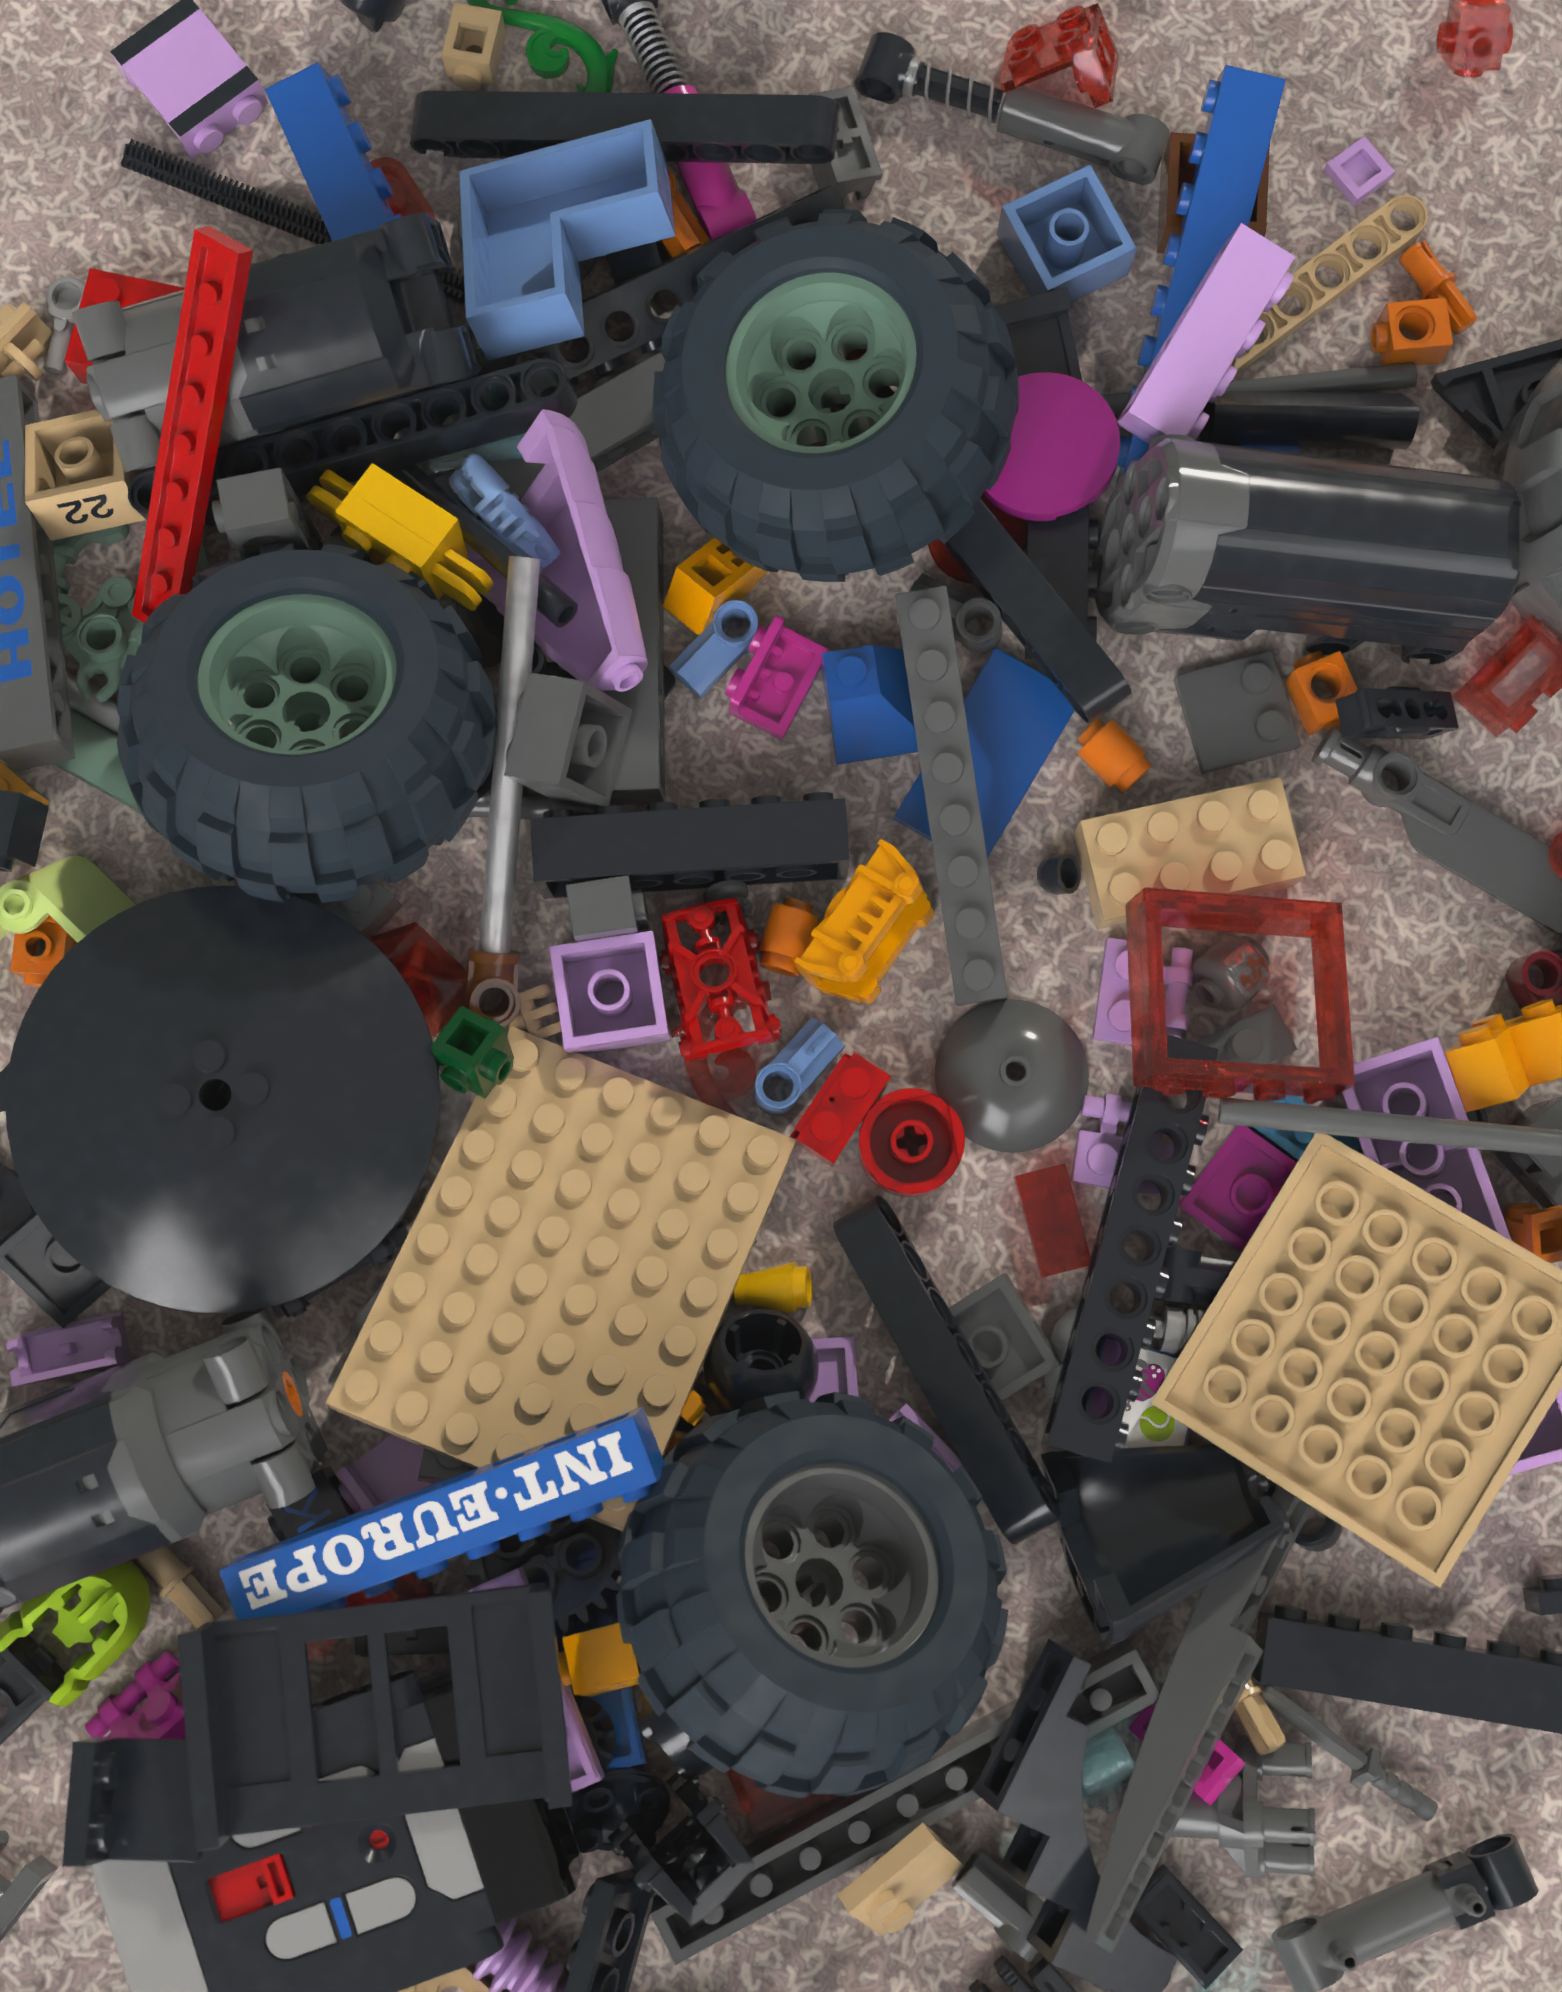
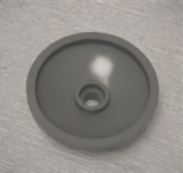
M997 1000L980 1005L966 1013L948 1031L939 1048L935 1064L937 1096L956 1111L963 1125L965 1137L984 1148L1000 1152L1017 1153L1034 1150L1049 1144L1061 1136L1079 1115L1089 1084L1086 1055L1080 1040L1072 1028L1060 1016L1048 1008L1024 1000ZM1010 1063L1021 1065L1024 1070L1023 1079L1020 1081L1010 1080L1005 1072L1006 1066Z

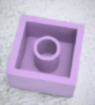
M653 930L549 946L564 1050L568 1054H588L671 1041L657 943Z

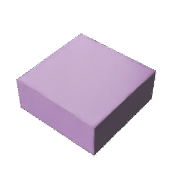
M1365 136L1330 160L1323 170L1353 206H1356L1389 182L1395 174L1392 167Z

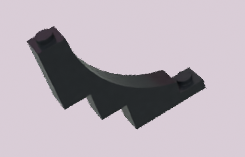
M1048 1639L973 1791L998 1813L1020 1822L1000 1866L1024 1889L1046 1898L1026 1940L1050 1964L1113 1992H1162L1170 1981L1171 1972L1178 1958L1153 1936L1128 1921L1113 1953L1108 1952L1085 1937L1100 1875L1096 1869L1089 1847L1083 1815L1082 1780L1089 1727L1070 1714L1069 1710L1074 1700L1082 1693L1085 1686V1678L1092 1665L1068 1648Z

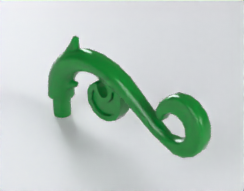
M467 0V3L472 6L502 11L504 24L534 32L527 41L525 51L529 66L536 75L545 79L558 78L567 71L569 66L568 49L564 47L559 51L551 50L555 45H563L573 49L586 67V85L584 87L581 83L577 84V92L612 93L614 68L619 54L617 49L614 48L609 54L605 55L601 45L588 32L576 24L557 16L502 8L491 5L486 0ZM505 0L508 6L515 5L518 0Z

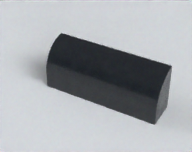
M1225 391L1212 404L1207 402L1202 410L1209 415V419L1199 434V442L1236 447L1238 445H1282L1315 449L1406 450L1411 445L1415 436L1421 407L1402 393Z

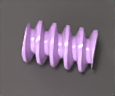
M513 1914L499 1922L498 1926L505 1946L493 1956L478 1962L472 1978L477 1981L492 1973L494 1979L488 1992H501L506 1988L510 1992H565L568 1978L559 1983L564 1970V1964L556 1960L543 1967L548 1955V1948L542 1944L527 1952L533 1933L525 1929L511 1936L517 1921Z

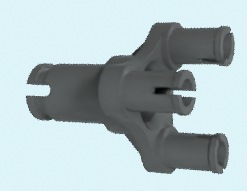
M1242 1735L1233 1752L1246 1765L1224 1791L1218 1795V1798L1211 1806L1193 1791L1171 1837L1219 1839V1848H1225L1245 1873L1246 1878H1265V1873L1299 1874L1315 1877V1809L1263 1807V1801H1258L1257 1781H1263L1262 1775L1307 1777V1779H1312L1311 1742H1285L1276 1751L1260 1755L1256 1752L1248 1735Z

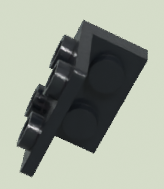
M96 1737L72 1743L62 1867H87L107 1860L194 1863L202 1858L203 1851H195L186 1739Z

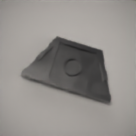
M1562 339L1436 373L1430 381L1432 389L1495 449L1506 425L1524 407L1543 377L1562 359Z

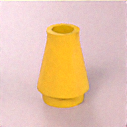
M794 1261L741 1274L734 1290L736 1305H749L797 1314L800 1308H810L812 1303V1281L809 1266H797V1263Z

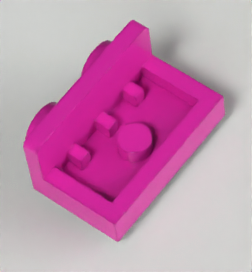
M776 614L769 627L763 624L759 626L748 649L754 656L746 671L739 667L737 668L727 686L725 695L731 698L729 702L730 715L783 741L821 669L822 653L829 652V649L785 627V619Z

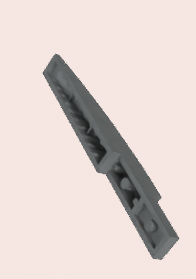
M1279 1485L1270 1488L1265 1496L1269 1495L1272 1503L1280 1502L1289 1521L1290 1533L1280 1536L1204 1587L1149 1722L1109 1845L1085 1936L1110 1953H1113L1263 1653V1650L1248 1634L1312 1506Z

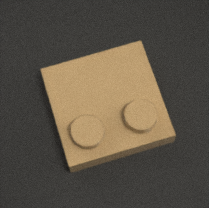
M921 1823L840 1891L837 1896L849 1914L883 1936L887 1932L895 1933L904 1928L915 1915L914 1909L963 1869L965 1864L948 1843L926 1824Z

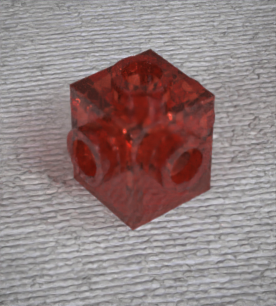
M1450 0L1446 22H1441L1438 27L1436 50L1437 53L1442 54L1443 61L1453 70L1455 75L1480 77L1483 75L1484 70H1500L1502 56L1509 52L1512 44L1513 26L1509 22L1511 8L1504 0Z

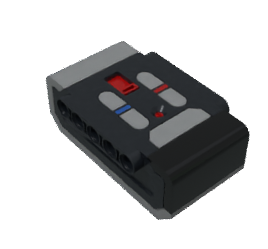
M451 1668L418 1680L414 1670L390 1676L399 1771L460 1764ZM372 1683L312 1704L319 1781L380 1774ZM547 1797L233 1835L220 1849L203 1851L202 1858L194 1863L107 1860L91 1865V1869L130 1992H398L478 1963L499 1952L505 1944L498 1923L548 1906L572 1894L577 1888L584 1860L565 1808L549 1809Z

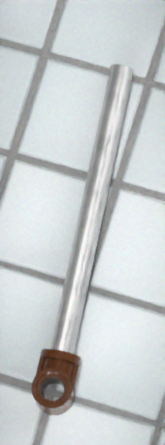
M509 556L480 944L479 947L468 949L466 982L461 992L462 1004L466 1009L482 1017L491 1018L502 1027L513 1022L521 1006L520 994L517 991L520 952L511 950L510 943L523 789L522 784L504 776L506 768V751L508 745L513 740L519 716V698L525 690L529 673H532L540 559ZM489 988H501L502 1000L498 1007L489 1011L480 1010L479 999L482 993Z

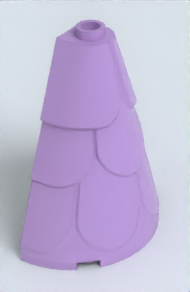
M542 409L517 445L525 462L545 464L520 500V503L522 505L526 504L531 517L535 515L539 519V522L561 552L540 574L547 576L578 604V610L574 618L567 625L560 628L556 627L536 610L534 640L544 654L577 680H583L600 691H627L635 687L642 680L643 671L646 670L648 665L629 576L623 571L617 539L607 515L596 468L590 458L584 436L576 424L561 413ZM465 543L469 561L484 570L494 582V586L489 593L482 595L497 607L499 613L505 616L507 579Z

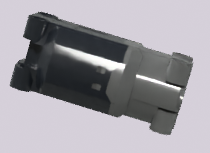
M427 213L407 215L385 222L381 225V228L251 264L218 448L249 439L263 438L484 375L472 331L469 326L460 325L454 327L440 275L453 271L454 268L442 227L438 220L433 219ZM184 290L122 308L119 301H109L81 308L72 313L88 362H93V365L86 368L90 395L103 421L113 422L109 426L125 473L149 467L150 469L156 468Z
M266 1308L238 1312L230 1316L220 1324L224 1335L164 1358L155 1353H150L0 1412V1613L5 1608L28 1601L184 1539L186 1536L199 1531L206 1515L263 1493L269 1508L276 1509L297 1502L314 1490L315 1483L311 1473L315 1468L323 1465V1454L326 1453L328 1448L308 1405L311 1398L303 1371L290 1351H284V1347Z

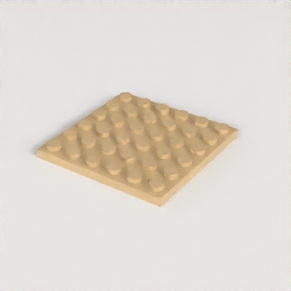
M1315 1133L1155 1394L1151 1404L1440 1588L1562 1389V1270L1327 1134Z

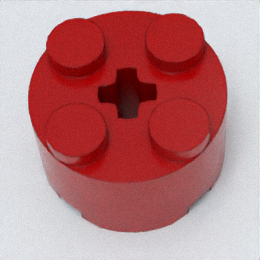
M918 1088L896 1090L877 1101L866 1114L857 1139L859 1161L868 1178L878 1188L901 1197L926 1195L942 1186L958 1168L965 1148L964 1129L956 1111L938 1096ZM906 1130L911 1131L913 1138H922L924 1145L916 1150V1156L910 1157L906 1149H898L896 1144L902 1140Z

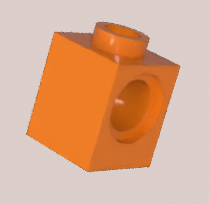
M1447 298L1391 302L1386 304L1377 321L1372 323L1370 330L1371 349L1373 353H1380L1381 365L1414 362L1416 365H1427L1442 362L1453 346ZM1399 329L1411 331L1417 340L1405 338Z
M1321 651L1299 659L1293 664L1295 669L1284 683L1308 736L1330 728L1335 722L1340 724L1335 700L1355 693L1358 688L1341 651L1326 657L1323 656ZM1321 681L1327 684L1331 689L1332 698L1322 699L1315 695L1311 682Z

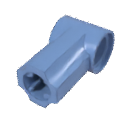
M740 600L727 601L722 604L715 612L710 625L669 666L670 671L700 699L712 689L743 655L750 653L748 651L749 646L759 628L757 613L753 607ZM740 619L750 624L749 631L743 637L731 638L724 633L726 625L732 620Z
M811 1017L774 1060L760 1070L755 1080L753 1092L757 1106L768 1115L779 1116L788 1113L794 1108L800 1097L843 1051L845 1045L824 1023ZM776 1077L787 1081L792 1091L790 1097L780 1102L767 1098L763 1091V1085L767 1080Z

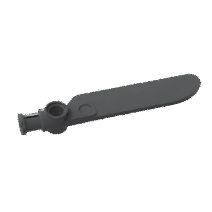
M1337 722L1330 727L1313 754L1311 760L1317 765L1325 763L1349 777L1348 784L1360 790L1363 797L1370 804L1380 808L1389 807L1400 813L1410 844L1418 853L1554 933L1561 934L1562 853L1422 772L1417 762L1411 756L1402 752L1390 753L1376 744L1368 747L1354 738H1343L1341 725ZM1382 770L1389 771L1396 777L1398 781L1397 791L1390 790L1384 785L1381 777Z

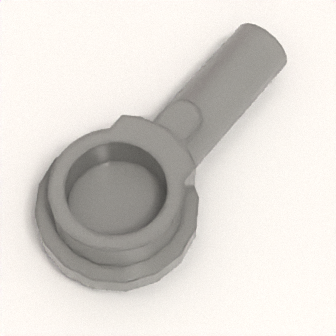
M60 278L50 285L47 292L46 307L55 322L44 369L55 375L64 374L66 367L64 360L75 324L72 313L79 309L86 284L84 281L76 278Z

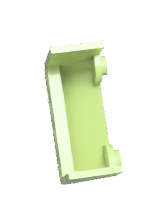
M69 856L0 887V940L8 932L18 934L30 932L50 915L78 943L104 922L137 904L95 863L82 856Z

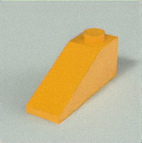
M714 537L676 567L663 607L699 636L713 621L715 612L722 604L732 600L741 601L767 571L738 558L728 546Z

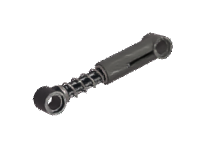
M877 32L871 36L854 82L856 89L861 95L887 104H894L905 95L910 98L919 95L925 97L927 104L932 103L934 100L946 104L948 111L957 107L966 110L969 117H973L975 114L988 117L990 124L996 122L998 126L997 132L1109 167V170L1115 177L1140 185H1147L1154 181L1170 136L1168 127L1161 120L1146 114H1131L1124 118L1014 82L1011 83L1010 87L1007 86L1005 90L994 87L993 81L989 85L973 81L972 74L968 78L952 74L951 68L945 72L932 68L930 61L925 65L921 58L915 57L916 54L913 46L896 34Z

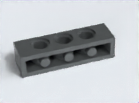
M281 468L217 480L220 499L212 501L215 522L220 533H227L231 549L233 551L239 550L241 560L260 555L259 548L293 543L296 545L297 550L319 551L324 547L319 532Z

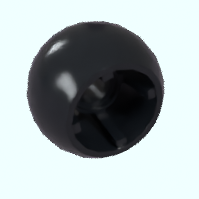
M755 1309L741 1312L727 1319L718 1328L704 1360L703 1372L706 1388L714 1403L723 1413H728L740 1409L746 1401L786 1392L799 1391L800 1400H810L818 1381L819 1362L812 1339L806 1329L797 1321L774 1310Z

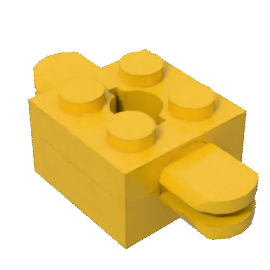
M373 463L355 486L331 470H325L319 478L323 488L313 486L307 493L308 500L318 511L340 525L342 529L341 537L348 547L367 551L372 563L375 565L390 562L407 573L410 571L414 572L428 582L438 600L445 593L473 611L482 602L478 593L488 594L494 586L490 576L469 561L458 518Z

